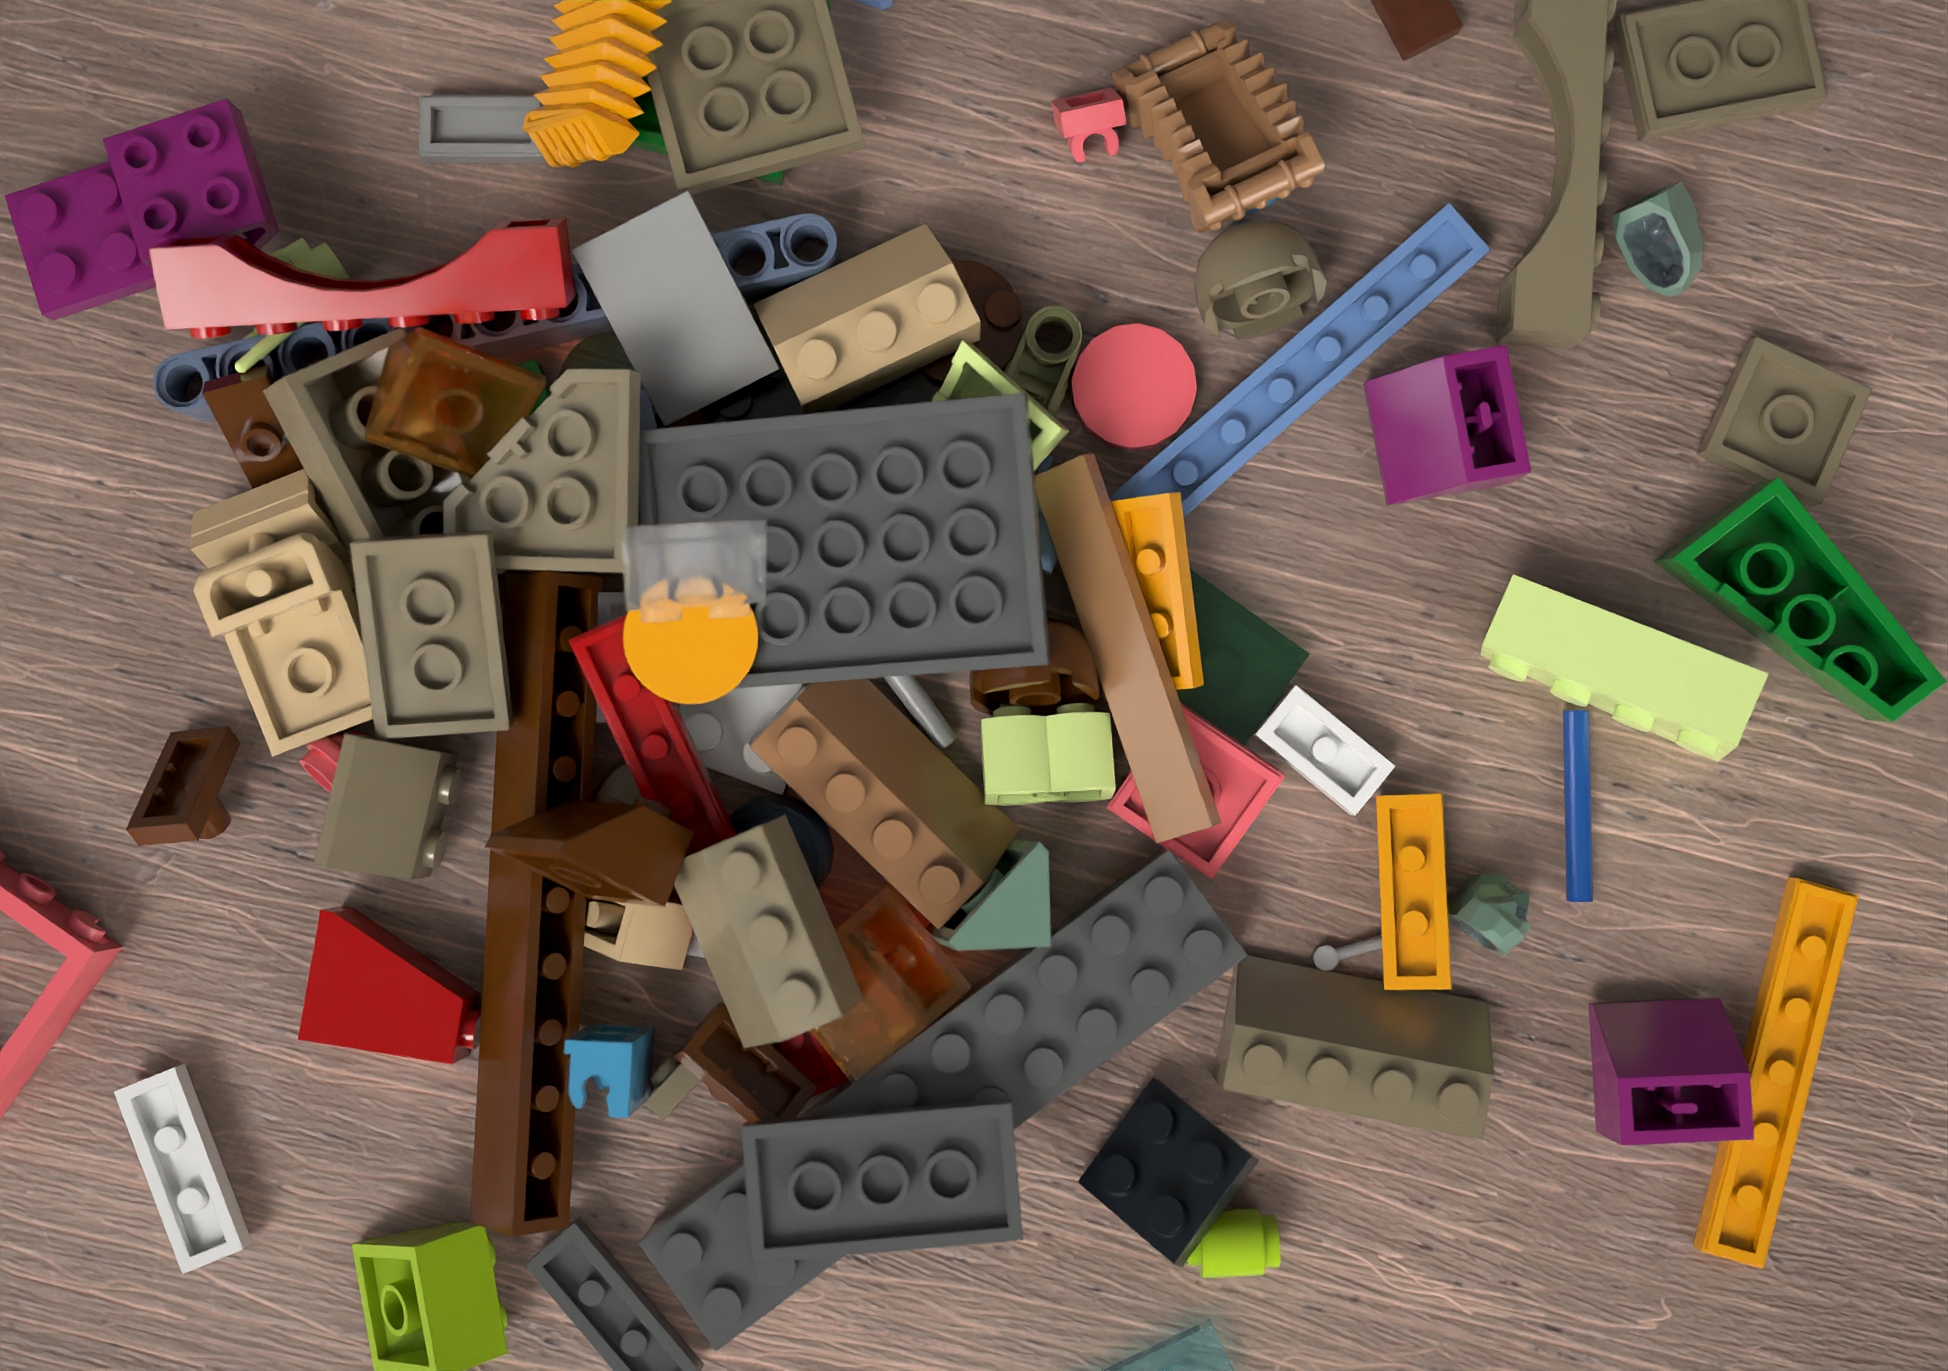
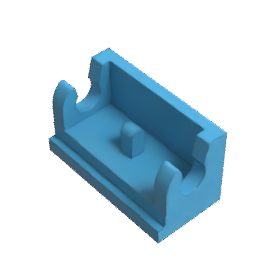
M590 1024L565 1039L564 1053L571 1054L569 1096L573 1105L578 1109L584 1106L587 1098L585 1084L587 1079L593 1076L595 1084L600 1090L609 1087V1094L606 1098L609 1117L629 1118L651 1096V1082L649 1079L652 1076L655 1027Z

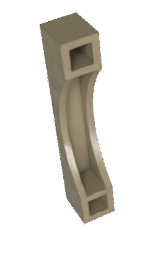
M1516 0L1513 40L1532 65L1546 95L1555 133L1556 167L1551 199L1539 231L1521 260L1500 282L1496 344L1571 349L1588 337L1590 331H1593L1598 324L1601 300L1599 293L1593 292L1594 269L1598 268L1602 259L1604 235L1601 230H1596L1597 207L1602 205L1607 189V171L1605 168H1599L1600 145H1604L1611 122L1610 108L1603 106L1604 84L1609 81L1614 63V48L1612 45H1606L1607 23L1613 18L1617 0Z

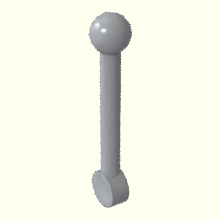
M1382 935L1337 948L1326 944L1319 945L1312 953V961L1321 970H1332L1341 959L1382 948Z

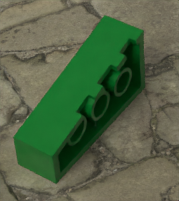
M1780 477L1754 484L1654 561L1865 720L1893 723L1947 683Z

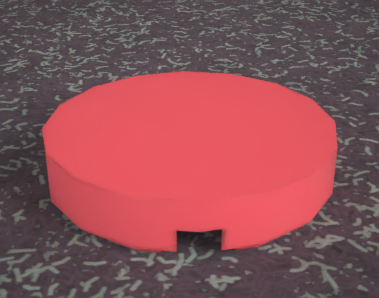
M1139 323L1114 326L1094 337L1077 359L1071 381L1073 409L1085 430L1104 445L1128 450L1153 449L1174 437L1191 414L1197 392L1194 365L1182 344L1162 329Z

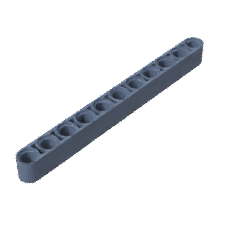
M814 213L799 214L712 234L746 302L768 298L841 263V250L832 224L824 217ZM809 239H818L828 246L826 253L814 262H805L795 256L799 245ZM747 253H758L766 258L763 268L754 275L742 276L734 271L737 260ZM579 264L572 265L578 305L571 315L564 318L524 320L520 318V311L516 310L514 323L508 329L502 332L491 331L492 320L481 323L462 324L455 322L454 314L428 315L429 322L426 324L403 327L426 374L612 333L614 330ZM388 317L363 319L364 325L362 327L343 331L323 330L322 321L300 326L256 364L264 362L265 365H268L277 382L289 374L308 367L310 357L322 348H327L329 358L401 327L389 326ZM453 321V333L450 339L439 346H431L430 335L433 328L441 322ZM266 335L187 351L164 359L157 366L153 376V390L157 399L164 406L193 420L215 422L216 419L202 394L204 383L209 380L239 373L235 369V363ZM202 376L203 387L200 394L195 399L187 402L186 389L188 384L194 378Z

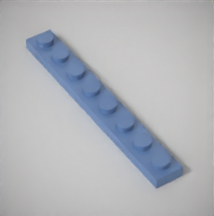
M1448 203L1109 497L1110 501L1180 492L1183 517H1185L1484 258L1491 249L1454 207Z

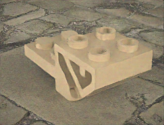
M305 469L193 512L190 549L208 568L198 574L193 591L211 636L224 635L272 756L288 752L372 720L373 713L359 608L353 594L356 592L352 557Z

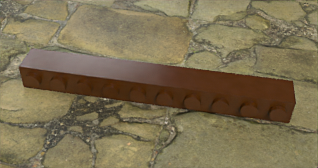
M549 570L505 574L503 633L514 724L510 730L497 731L491 834L566 801L591 802L597 700L568 640L601 625L603 577ZM490 850L470 1222L514 1237L569 1228L575 1106L569 1096L571 1054L564 1053L565 1039L577 1033L580 1027L586 897Z

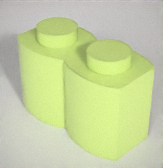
M1072 703L1058 707L1056 709L1057 714L1031 715V709L1028 707L1009 706L994 710L993 717L981 719L985 805L1011 806L1044 802H1089L1112 799L1116 785L1110 713L1095 712V707L1092 704Z

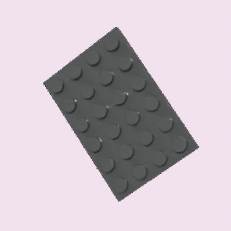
M1026 393L640 431L638 506L647 586L655 580L674 572L701 571L726 580L745 597L756 620L758 645L749 672L734 689L1048 665L1051 662L1028 396Z

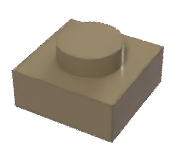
M677 1051L649 1079L658 1089L644 1104L662 1121L701 1081L673 1057Z

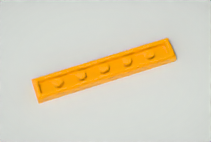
M1788 877L1742 1053L1750 1071L1754 1140L1720 1141L1693 1244V1247L1701 1252L1764 1269L1859 898L1857 894L1799 878Z

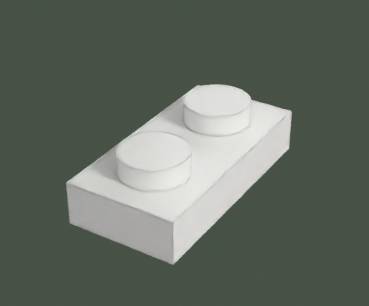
M1297 685L1291 686L1252 734L1349 815L1356 816L1395 767L1393 763Z

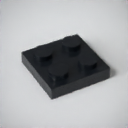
M1153 1078L1081 1176L1078 1183L1171 1263L1183 1267L1256 1166L1259 1159L1165 1084Z

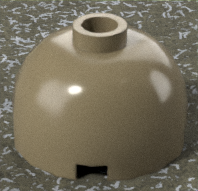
M1240 219L1227 225L1221 234L1211 241L1198 259L1194 290L1197 306L1207 330L1213 336L1221 338L1218 328L1233 329L1236 339L1240 340L1274 333L1305 316L1301 305L1313 293L1318 303L1325 294L1327 280L1312 247L1305 236L1294 227L1276 220Z

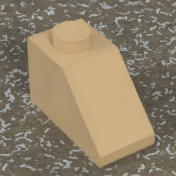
M669 896L666 906L663 908L586 898L583 946L621 962L675 970L683 969L688 947L693 940L694 930L680 900Z

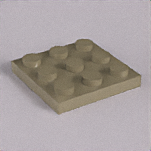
M672 0V3L656 10L667 22L651 32L663 45L646 55L657 66V69L647 74V78L652 89L653 101L679 194L690 191L691 195L865 148L864 138L826 0Z

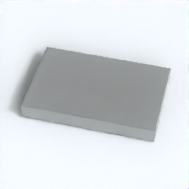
M686 191L572 250L635 371L641 372L640 381L644 388L648 390L649 398L665 427L780 369L690 191Z

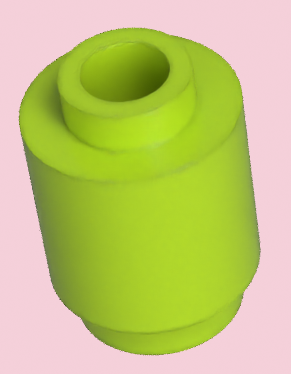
M1258 1208L1223 1210L1186 1261L1187 1266L1198 1265L1200 1278L1264 1275L1265 1268H1279L1281 1250L1275 1214L1260 1215Z

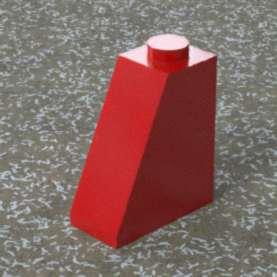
M339 906L322 909L319 914L297 1040L452 1065L468 1057L470 1049H477L480 1043L481 1010H477L480 993L355 908Z

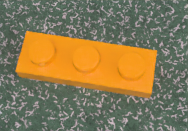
M1173 492L1111 501L1175 689H1190L1204 685L1181 493Z
M1442 793L1376 796L1384 990H1453Z

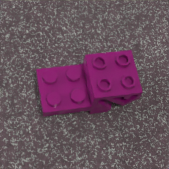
M227 98L104 138L103 142L109 158L108 162L4 195L41 315L53 321L156 287L149 248L170 238L239 235L258 249H261L279 232L242 112Z

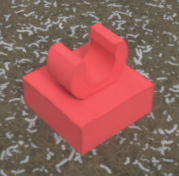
M1112 87L1051 100L1055 126L1064 138H1068L1069 151L1078 163L1085 161L1083 150L1085 139L1095 133L1103 135L1104 148L1109 156L1117 154L1119 139L1112 128L1126 125L1123 99Z

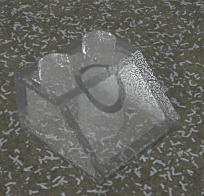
M748 519L621 526L626 610H640L641 622L682 620V607L709 606L710 618L749 616L750 603L766 602V520Z

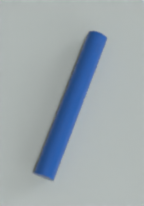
M1563 711L1566 901L1593 902L1589 711Z

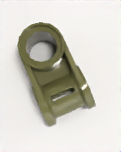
M1057 305L1043 307L1035 312L1026 325L1013 359L1008 362L1004 371L1055 418L1069 384L1067 382L1079 356L1083 336L1081 322L1075 313L1066 307ZM1048 326L1061 327L1070 336L1071 344L1062 353H1046L1036 343L1035 337L1039 331Z

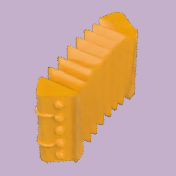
M564 0L554 5L556 9L564 14L552 20L562 32L550 37L549 40L560 51L544 58L547 63L555 68V70L539 76L549 89L533 94L544 106L529 111L525 115L522 130L530 135L550 166L555 168L563 166L577 167L585 161H605L613 155L624 153L638 137L640 132L628 119L644 114L634 98L652 90L642 77L657 69V66L646 55L662 46L663 43L651 32L667 22L656 10L672 3V0Z

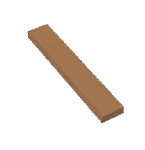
M1083 454L1035 475L1036 495L1084 635L1093 651L1098 675L1156 844L1221 823L1095 455Z

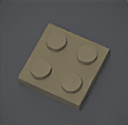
M1756 336L1746 342L1696 455L1757 483L1780 477L1799 502L1810 507L1822 504L1873 389Z

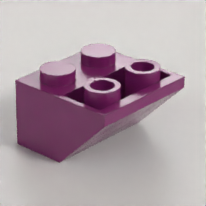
M1507 345L1442 356L1364 382L1363 386L1387 506L1508 485L1532 472Z
M1720 998L1588 1003L1596 1132L1620 1145L1754 1140L1750 1071Z

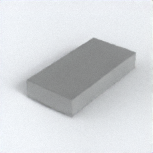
M420 95L419 157L424 163L548 164L530 135L522 130L525 115L529 111L544 105L534 95Z

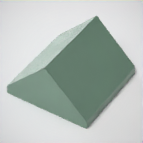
M1012 840L984 884L939 930L930 922L922 933L930 941L955 950L1051 947L1049 851L1040 842Z

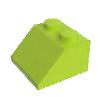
M450 1222L352 1243L374 1371H465L508 1354L505 1337L507 1314L503 1303L498 1298L493 1271L496 1253L492 1240L486 1233V1227L474 1223Z

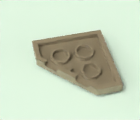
M567 369L549 388L552 393L529 418L522 417L487 454L490 460L468 483H460L444 500L443 533L492 530L496 569L637 573L641 372L630 369Z

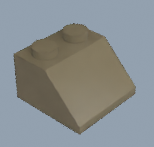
M344 734L313 865L328 869L410 880L430 877L431 868H438L446 849L447 832L441 830L446 805L452 806L460 790L462 771L460 768L455 767L458 753L390 738L376 739V736Z

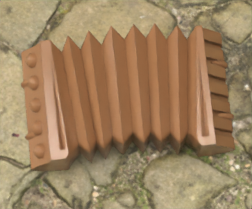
M1223 19L1200 31L1192 30L1189 36L1151 54H1141L1138 60L1111 72L1117 94L1123 99L1125 118L1131 128L1142 126L1143 138L1147 139L1154 136L1155 149H1162L1163 160L1165 162L1172 160L1173 174L1178 176L1179 189L1183 191L1184 202H1190L1192 224L1199 234L1209 229L1219 230L1224 222L1232 218L1240 220L1247 211L1253 208L1264 209L1268 201L1276 197L1281 199L1287 198L1295 188L1310 187L1314 176L1325 170L1322 157L1309 131L1304 132L1303 116H1296V102L1294 100L1288 101L1287 84H1276L1275 68H1265L1263 53L1250 56L1248 39L1237 43L1236 26L1227 19Z

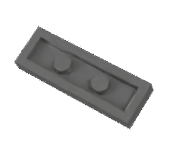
M580 1217L573 1221L569 1228L564 1229L525 1264L526 1268L613 1371L702 1370L704 1363Z

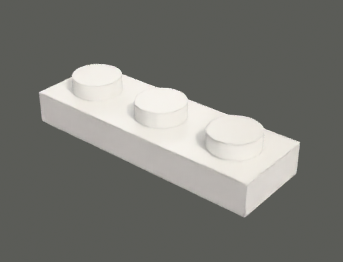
M185 1064L114 1091L182 1274L241 1251L253 1244Z

